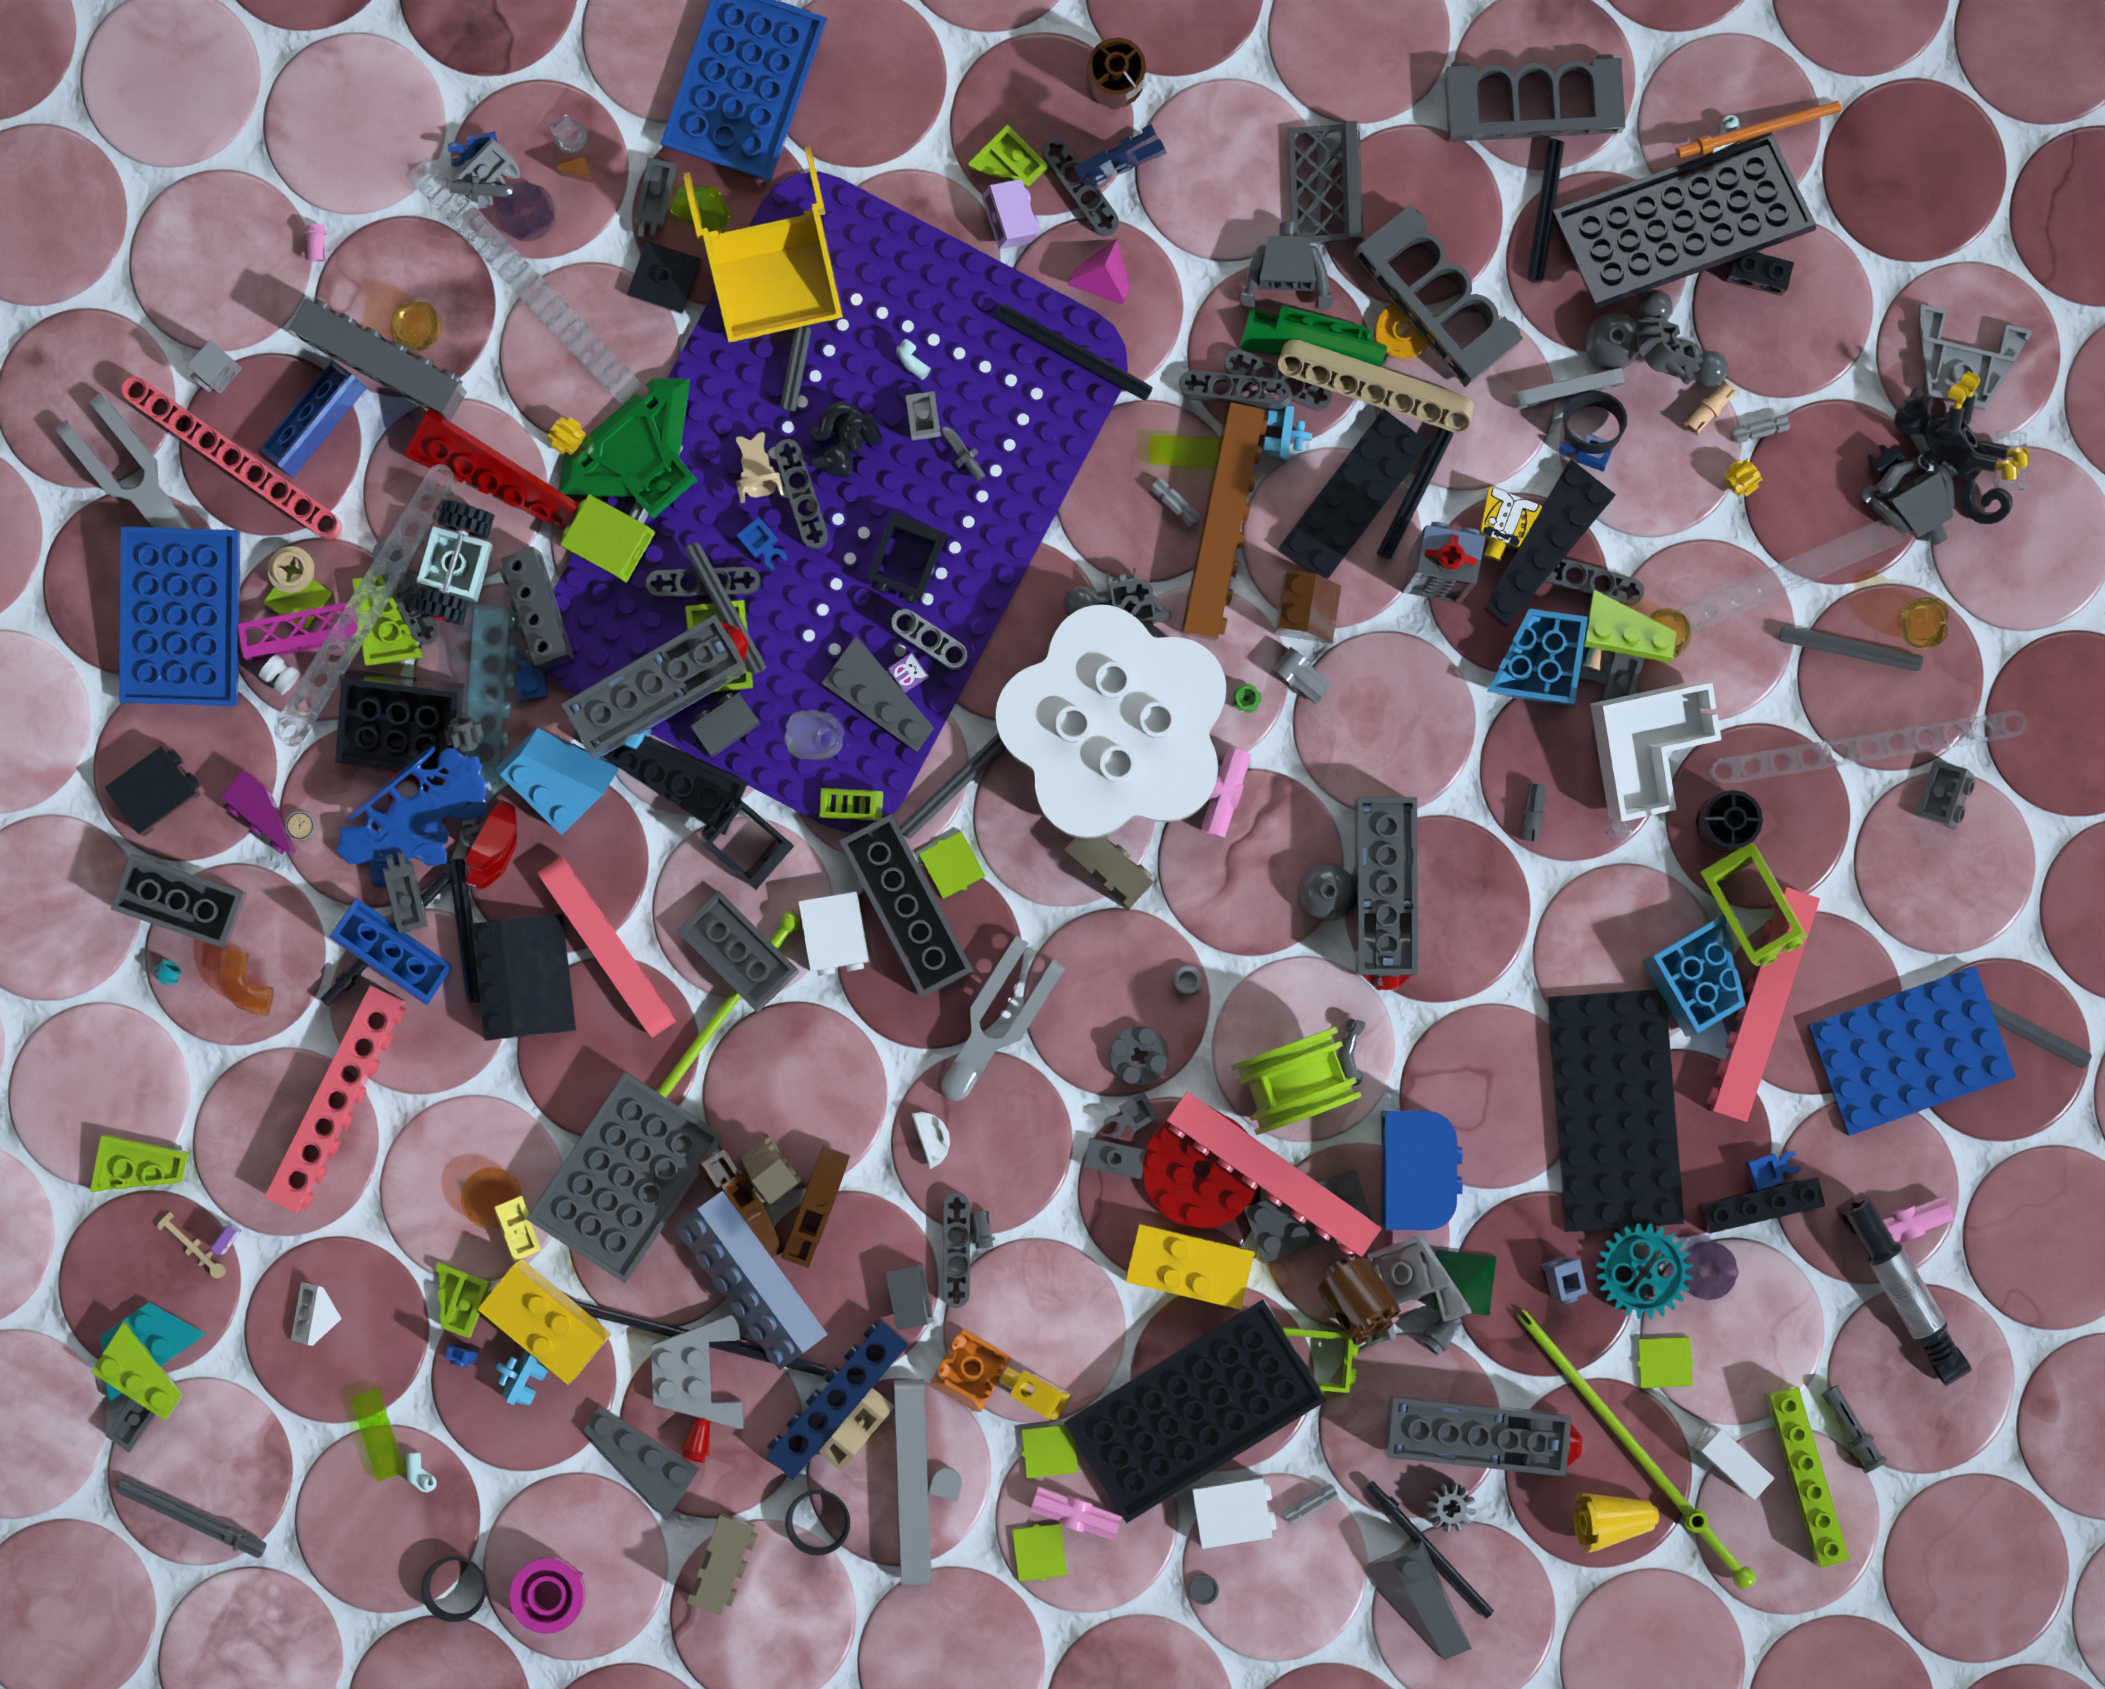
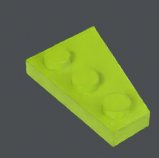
M376 575L352 579L365 666L425 658L383 576Z
M1596 590L1593 591L1584 643L1585 647L1668 663L1672 662L1677 635L1676 631Z
M103 1134L100 1137L90 1193L138 1186L181 1183L185 1179L190 1152Z
M123 1322L91 1373L163 1420H167L182 1398L183 1393L149 1354V1350L134 1335L130 1326Z

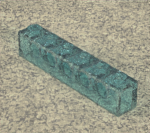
M474 605L467 716L474 719L475 724L481 723V727L482 721L486 717L492 716L496 720V726L490 732H485L482 729L483 737H480L481 742L478 743L477 748L464 752V757L478 756L479 762L482 764L480 775L487 781V784H502V777L495 768L503 761L504 748H509L510 733L505 731L506 719L511 718L512 709L511 702H507L508 690L513 689V673H509V663L515 659V644H511V632H516L517 615L513 614V610L510 607ZM494 629L500 630L502 633L500 642L489 644L487 639L489 632ZM492 658L498 659L500 662L499 670L495 673H487L485 668L487 661ZM488 688H496L498 691L497 699L491 703L485 702L484 692ZM484 746H492L494 749L493 758L489 761H482L480 758L481 749Z

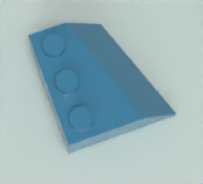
M1529 609L1487 692L1516 699L1575 707L1588 617Z
M536 727L495 769L512 788L562 835L604 794L619 767L600 758L593 761L587 751Z
M1724 914L1687 933L1642 960L1685 1037L1700 1033L1745 1006L1739 973L1735 969L1731 952L1733 951V946L1728 938L1727 920Z

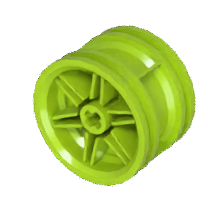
M1336 1027L1231 1065L1232 1071L1238 1069L1241 1075L1240 1078L1236 1079L1237 1084L1245 1083L1249 1086L1257 1107L1256 1112L1249 1115L1251 1121H1258L1259 1128L1254 1129L1256 1135L1298 1122L1362 1097L1360 1091H1353L1352 1085L1357 1083L1355 1077L1348 1079L1344 1076L1336 1055L1337 1049L1343 1047L1342 1041L1335 1042L1333 1034L1338 1032Z

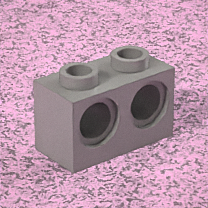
M211 340L203 346L187 365L193 371L190 377L206 391L210 392L214 389L219 394L242 370V367Z

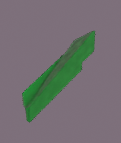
M1281 305L1278 316L1250 307L1240 349L1249 352L1280 355L1285 342L1297 339L1381 367L1387 346L1373 342L1371 340L1372 332L1365 326Z

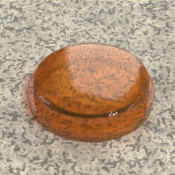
M498 1167L480 1169L466 1180L462 1188V1209L467 1218L475 1225L485 1229H498L500 1226L494 1207L519 1196L523 1197L522 1187L517 1178L505 1169Z

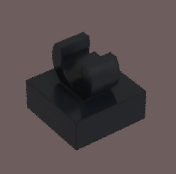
M1881 444L1879 449L1882 455L1877 459L1871 454L1867 456L1879 481H1881L1889 467L1904 462L1902 452L1894 445L1888 449L1887 446Z

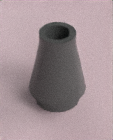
M1442 1317L1423 1332L1424 1336L1420 1339L1421 1343L1438 1356L1442 1351L1445 1352L1458 1327L1462 1324V1320L1456 1318L1450 1321H1443Z

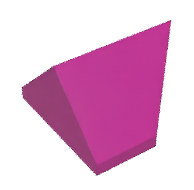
M1117 239L1076 266L1068 285L1123 305L1129 292L1130 284Z

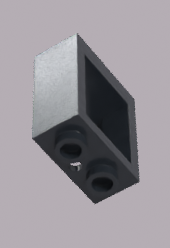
M891 513L867 576L868 582L872 583L871 588L886 594L890 589L900 593L898 598L915 604L916 600L923 602L946 542L947 533ZM894 530L934 544L918 589L878 575Z
M736 797L734 800L730 799L724 804L720 810V817L714 823L710 822L704 827L699 842L751 887L757 890L794 845L739 797ZM740 810L744 811L775 838L747 872L713 844V841Z

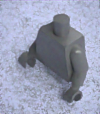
M1295 222L1280 223L1279 236H1269L1267 244L1259 246L1254 254L1244 283L1246 289L1242 290L1241 294L1242 305L1255 307L1254 291L1258 286L1259 290L1314 291L1316 287V290L1319 292L1318 309L1331 307L1333 300L1331 292H1328L1327 269L1318 248L1311 246L1309 237L1297 236V224Z
M1931 450L1925 452L1924 457L1933 466V471H1928L1897 489L1891 497L1882 499L1876 497L1873 486L1869 484L1862 490L1860 500L1867 507L1871 504L1873 510L1901 534H1910L1916 537L1926 534L1933 546L1948 538L1941 524L1953 517L1952 509L1955 505L1953 481L1946 466L1942 464L1944 461Z

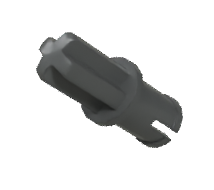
M1529 784L1525 811H1522V814L1525 815L1520 840L1539 842L1542 816L1545 817L1543 806L1546 786L1543 784Z

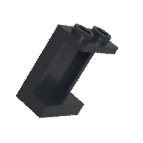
M160 746L104 787L138 835L146 836L154 830L153 826L193 797L197 798L201 795L197 789L200 786L199 782L191 772L185 773L180 766L183 760L173 748L169 750L164 746Z

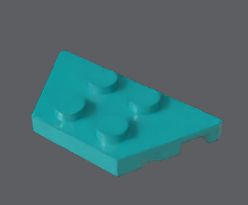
M149 1302L101 1335L100 1342L103 1354L122 1323L126 1322L134 1335L149 1350V1354L161 1367L204 1337L206 1333L200 1328L197 1329L176 1315L164 1311L163 1308ZM106 1383L110 1401L123 1394Z

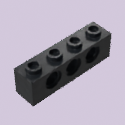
M1812 1176L1698 1205L1705 1233L1711 1234L1823 1207L1825 1202L1819 1178Z

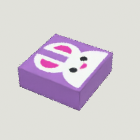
M912 652L888 668L904 693L929 677Z
M234 1224L227 1225L211 1246V1250L219 1256L225 1255L242 1230Z

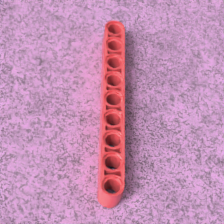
M132 376L124 381L122 394L126 400L314 533L326 540L335 539L341 534V520L310 496L144 379ZM137 385H143V394L139 398H132L133 388ZM160 402H167L166 412L162 415H156V405ZM190 418V428L185 432H180V421ZM208 435H214V445L210 448H203V439ZM233 451L238 452V461L233 465H227V455ZM261 468V479L251 482L249 478L251 471ZM278 485H285V495L282 498L275 499L273 496L274 488ZM304 501L309 502V512L305 515H298V505ZM326 518H332L334 522L333 528L328 532H322L320 529L321 522Z

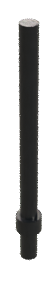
M445 872L421 895L424 909L451 882L450 877ZM358 959L346 973L342 971L335 979L336 983L320 999L329 1007L344 990L348 992L355 984L354 980L369 965Z
M1373 1480L1368 1483L1365 1489L1380 1504L1378 1508L1386 1516L1390 1515L1415 1543L1422 1540L1432 1562L1485 1619L1491 1616L1494 1610L1398 1508L1399 1503L1392 1496L1388 1497Z

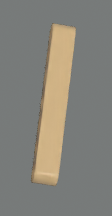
M1288 340L1283 345L1278 360V368L1282 374L1452 432H1464L1470 426L1474 404L1467 396L1301 340Z

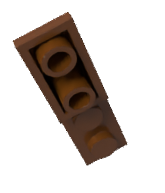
M822 1145L783 1249L782 1259L809 1268L850 1158L849 1154Z
M726 1150L720 1151L701 1163L698 1168L716 1195L721 1191L725 1193L772 1259L781 1254L782 1249L763 1203L752 1191L754 1186L746 1173L738 1171Z

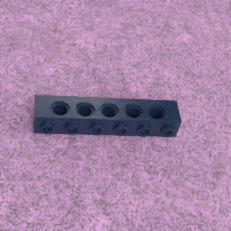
M883 1320L880 1324H877L875 1321L863 1334L867 1338L860 1347L854 1344L844 1356L848 1362L841 1370L836 1366L824 1379L829 1383L824 1390L820 1392L816 1389L806 1400L805 1403L809 1405L807 1410L802 1415L797 1411L786 1424L790 1428L783 1437L777 1434L767 1446L771 1452L766 1457L792 1480L795 1479L910 1344L907 1339L886 1321ZM873 1344L879 1345L883 1350V1357L877 1361L869 1359L866 1353L868 1346ZM858 1367L863 1371L864 1378L861 1382L853 1383L848 1379L847 1372L850 1368ZM840 1390L844 1394L843 1404L839 1406L832 1405L828 1400L829 1392ZM814 1412L821 1413L825 1418L824 1426L821 1428L812 1427L809 1423L810 1414ZM793 1435H800L805 1439L806 1446L803 1450L796 1451L791 1448L789 1441Z

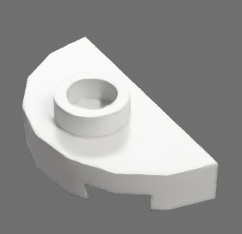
M925 1112L912 1113L929 1169H932L939 1165L947 1156L950 1146L949 1131L945 1124L935 1115Z

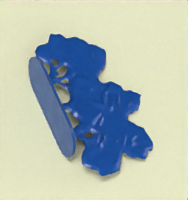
M433 745L426 749L346 816V820H352L364 811L367 814L366 824L360 827L346 826L340 829V845L336 847V851L348 864L370 863L369 872L372 884L378 887L384 886L386 889L387 885L383 868L388 867L386 855H393L395 865L400 864L397 853L404 851L407 862L411 858H417L424 862L426 866L447 864V851L444 849V845L448 843L449 831L442 825L443 820L446 817L468 821L485 816L486 801L484 797L487 793V781L480 775L482 764L479 762L478 756L464 757L457 749L447 748L440 754L438 768L424 770L421 768V764L431 756L435 747ZM445 768L448 774H441L439 770ZM409 774H413L420 781L419 790L413 797L404 798L394 786ZM435 775L443 778L445 783L441 786L433 785L426 778L429 777L432 780ZM423 784L429 786L427 792H424ZM387 792L393 797V803L390 804L388 812L385 814L372 810L370 807ZM373 821L378 825V830L372 828L371 824Z

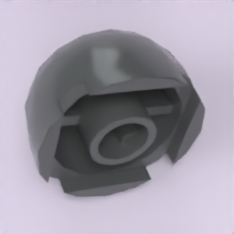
M1617 311L1604 313L1595 318L1587 328L1584 337L1585 353L1590 361L1608 371L1614 369L1623 370L1633 364L1639 356V346L1636 341L1637 335L1634 330L1637 324L1636 320L1628 314Z
M1332 863L1318 864L1310 868L1301 878L1298 886V901L1303 910L1313 919L1323 922L1335 921L1345 916L1353 907L1356 899V884L1351 874L1343 867Z

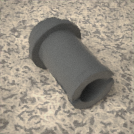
M485 823L462 826L458 833L460 843L466 847H472Z
M989 1211L971 1213L974 1231L972 1243H975L976 1249L993 1247L995 1237H992Z

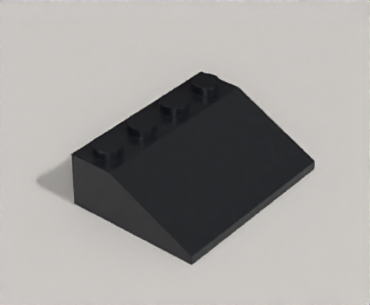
M348 669L341 678L335 762L400 771L422 752L434 745V752L421 764V768L424 770L438 768V759L441 752L447 748L456 749L453 747V744H447L445 731L448 730V725H450L452 719L462 716L464 684ZM445 768L439 770L441 774H448Z
M563 914L471 923L485 1041L575 1031L576 1021Z

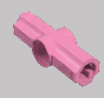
M1227 747L1215 787L1208 799L1210 803L1205 813L1201 831L1225 838L1233 811L1237 808L1244 787L1242 783L1252 754Z
M1942 1196L1916 1207L1912 1205L1899 1209L1882 1220L1896 1242H1905L1925 1234L1926 1230L1953 1221L1954 1217L1950 1204L1946 1197Z
M1039 1486L1030 1508L1031 1512L1057 1520L1059 1524L1080 1532L1085 1530L1113 1541L1122 1518L1121 1515L1093 1506L1092 1502L1073 1495L1065 1496Z

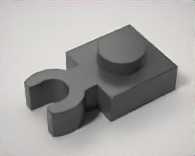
M1142 1092L1119 1106L1122 1115L1119 1117L1109 1116L1104 1120V1124H1109L1111 1121H1116L1119 1124L1118 1131L1111 1135L1113 1138H1117L1123 1134L1126 1126L1129 1125L1132 1131L1135 1132L1159 1116L1145 1093Z

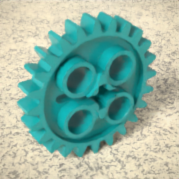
M1637 1223L1636 1232H1632L1631 1228L1626 1226L1624 1237L1619 1232L1614 1233L1617 1240L1616 1243L1609 1240L1606 1241V1245L1611 1249L1610 1251H1600V1255L1606 1259L1605 1262L1597 1263L1598 1267L1604 1269L1603 1273L1597 1275V1279L1606 1280V1283L1600 1287V1290H1610L1611 1293L1606 1300L1610 1301L1615 1298L1617 1300L1616 1310L1622 1305L1626 1306V1316L1632 1310H1636L1637 1319L1642 1317L1644 1311H1647L1650 1319L1654 1317V1310H1658L1659 1314L1664 1316L1665 1306L1667 1305L1670 1309L1675 1310L1676 1306L1673 1300L1676 1299L1683 1302L1684 1297L1680 1291L1690 1290V1287L1684 1283L1685 1280L1693 1279V1275L1686 1273V1269L1693 1267V1263L1684 1262V1259L1690 1252H1681L1679 1250L1684 1242L1674 1243V1232L1667 1237L1664 1236V1226L1658 1232H1654L1653 1223H1649L1647 1230L1644 1231L1641 1224ZM1644 1242L1649 1246L1650 1254L1648 1257L1640 1258L1635 1254L1634 1247L1636 1243ZM1661 1250V1256L1649 1270L1652 1277L1646 1275L1634 1291L1629 1292V1286L1641 1271L1638 1265L1644 1267L1655 1252ZM1665 1260L1672 1263L1674 1267L1672 1275L1663 1276L1659 1273L1658 1264L1660 1261ZM1619 1266H1627L1631 1269L1632 1278L1629 1281H1622L1617 1277L1616 1270ZM1642 1285H1652L1656 1290V1296L1653 1299L1643 1298L1640 1293Z

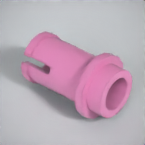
M306 225L307 230L304 231V235H307V261H326L324 235H327V231L324 230V225Z

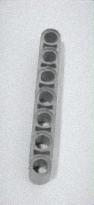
M924 1379L895 1380L902 1585L932 1584Z

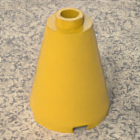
M1590 1493L1577 1494L1574 1499V1503H1579V1510L1573 1512L1574 1530L1579 1545L1585 1544L1586 1546L1583 1549L1584 1553H1593L1654 1530L1655 1524L1659 1522L1657 1507L1653 1506L1650 1501Z

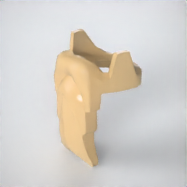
M763 432L758 433L752 440L743 437L736 438V442L743 454L741 463L744 472L741 473V480L736 481L741 503H745V492L750 497L757 498L770 495L774 492L775 486H777L779 495H783L780 474L775 473L773 467H770L769 456L764 451L765 433Z

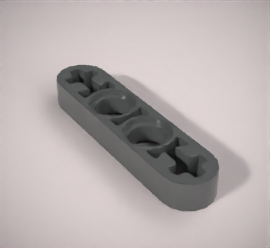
M1049 139L1043 147V157L1094 231L1103 237L1113 235L1119 226V218L1097 186H1085L1081 180L1076 183H1069L1065 180V171L1069 168H1074V166L1080 164V161L1063 139ZM1053 145L1056 148H1063L1061 156L1065 162L1068 158L1072 160L1065 163L1060 170L1057 169V166L1061 165L1059 159L1056 156H1049L1051 153L1050 147ZM1088 191L1095 193L1098 198L1097 203L1091 207H1087L1081 202V196ZM1101 205L1105 206V208L1101 209L1102 215L1106 219L1110 217L1113 219L1111 221L1112 228L1107 229L1105 226L1099 227L1101 220L1097 213L1093 217L1090 216V213L1096 212Z
M1233 350L1228 353L1225 359L1224 366L1228 374L1246 375L1248 373V369L1240 367L1238 371L1233 370V364L1229 362L1231 359L1236 360L1240 356L1243 358L1242 363L1249 367L1251 361L1256 362L1251 376H1256L1259 368L1268 367L1271 369L1275 379L1285 381L1291 378L1282 374L1277 364L1243 350ZM1297 380L1300 384V389L1292 394V402L1315 411H1321L1328 407L1332 398L1330 390L1309 384L1311 386L1308 388V391L1317 393L1318 390H1322L1323 397L1326 398V401H1320L1319 404L1313 403L1314 397L1306 394L1305 400L1299 398L1304 391L1306 382ZM1281 388L1278 389L1277 393H1273L1278 396L1285 395Z
M1189 370L1181 376L1179 386L1184 396L1192 400L1227 404L1232 402L1246 406L1274 409L1284 408L1292 400V392L1288 383L1281 379ZM1196 379L1198 384L1202 385L1195 386L1193 390H1190L1187 384H1192L1193 380ZM1207 380H1209L1208 393H1206L1204 386H1207ZM1222 381L1229 383V389L1226 393L1219 395L1214 392V387L1217 383ZM1250 384L1256 385L1258 390L1253 397L1247 398L1242 395L1245 386ZM1264 386H1266L1265 388H1266V390H1267L1268 393H1264V389H1263ZM1281 388L1285 395H1280L1279 399L1275 400L1271 393H1277L1278 389Z
M784 439L776 445L775 457L802 540L810 549H821L828 542V531L801 448L794 440ZM789 445L790 449H796V452L792 454L795 465L801 462L802 466L792 467L785 472L784 467L790 466L785 456L781 457L780 454L784 452V447ZM794 473H802L806 479L804 486L798 489L791 487L789 484L790 476ZM804 500L811 501L815 507L814 512L809 516H802L798 512V505ZM819 517L820 522H814L817 532H823V536H820V542L815 544L813 540H807V536L811 535L809 525L807 524L802 527L801 523L811 522Z
M391 541L379 542L373 549L374 561L413 637L422 645L429 646L434 644L440 637V628L437 621L430 617L423 618L425 625L429 628L433 627L434 630L430 632V639L424 636L420 637L419 633L422 632L419 622H415L413 625L411 621L420 619L424 615L419 613L409 614L405 609L406 602L411 598H415L419 586L400 549ZM384 547L388 550H394V553L391 554L394 564L397 565L399 562L402 564L392 568L388 573L385 571L386 568H391L388 561L379 557L383 554L382 549ZM398 572H404L408 577V583L403 588H396L392 583L393 576Z
M1563 559L1560 564L1564 565L1560 573V580L1555 579L1558 573L1552 572L1545 581L1548 584L1592 596L1594 590L1598 591L1594 586L1595 578L1605 576L1610 581V588L1600 593L1623 605H1634L1644 595L1643 584L1635 578L1568 559ZM1576 568L1581 572L1582 579L1579 583L1571 584L1567 581L1566 572L1568 569ZM1616 579L1621 581L1618 587L1627 588L1630 584L1634 585V591L1638 592V595L1627 599V593L1618 590L1616 596H1613L1612 592L1616 587Z
M713 568L716 574H722L726 577L727 582L724 590L728 596L750 595L758 591L760 587V576L753 568ZM695 569L657 570L650 573L646 579L648 591L651 595L658 598L710 596ZM735 573V579H743L745 573H750L751 578L756 579V581L751 583L748 589L742 583H734L736 590H730L732 581L729 574ZM671 575H677L675 580L677 592H672V586H663L661 592H658L657 588L652 586V582H656L659 576H662L665 582H673ZM686 575H693L697 579V586L692 591H685L681 587V580Z
M958 1192L947 1196L943 1208V1298L946 1304L953 1308L964 1306L970 1296V1201L967 1196ZM955 1197H959L960 1202L966 1205L965 1209L960 1210V1219L966 1217V1224L961 1222L948 1224V1217L954 1219V1209L949 1208L948 1205L954 1202ZM960 1227L964 1230L966 1236L963 1242L954 1244L949 1240L948 1233L951 1228ZM958 1256L965 1261V1269L961 1273H953L949 1270L948 1262L952 1257ZM948 1276L952 1278L966 1277V1283L959 1282V1290L965 1292V1297H961L959 1303H954L953 1298L948 1297V1292L954 1289V1281L947 1282Z

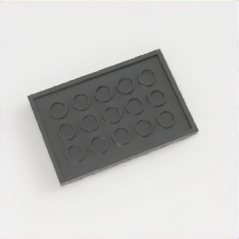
M625 1071L526 1220L615 1278L626 1283L700 1173L698 1166L711 1157L724 1135Z

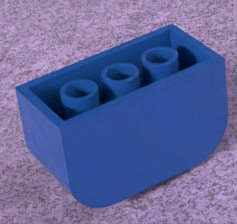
M1381 1110L1382 1229L1434 1230L1444 1226L1453 1217L1457 1207V1194H1462L1463 1190L1462 1176H1457V1164H1462L1463 1152L1462 1147L1457 1146L1456 1131L1452 1123L1445 1116L1433 1111Z

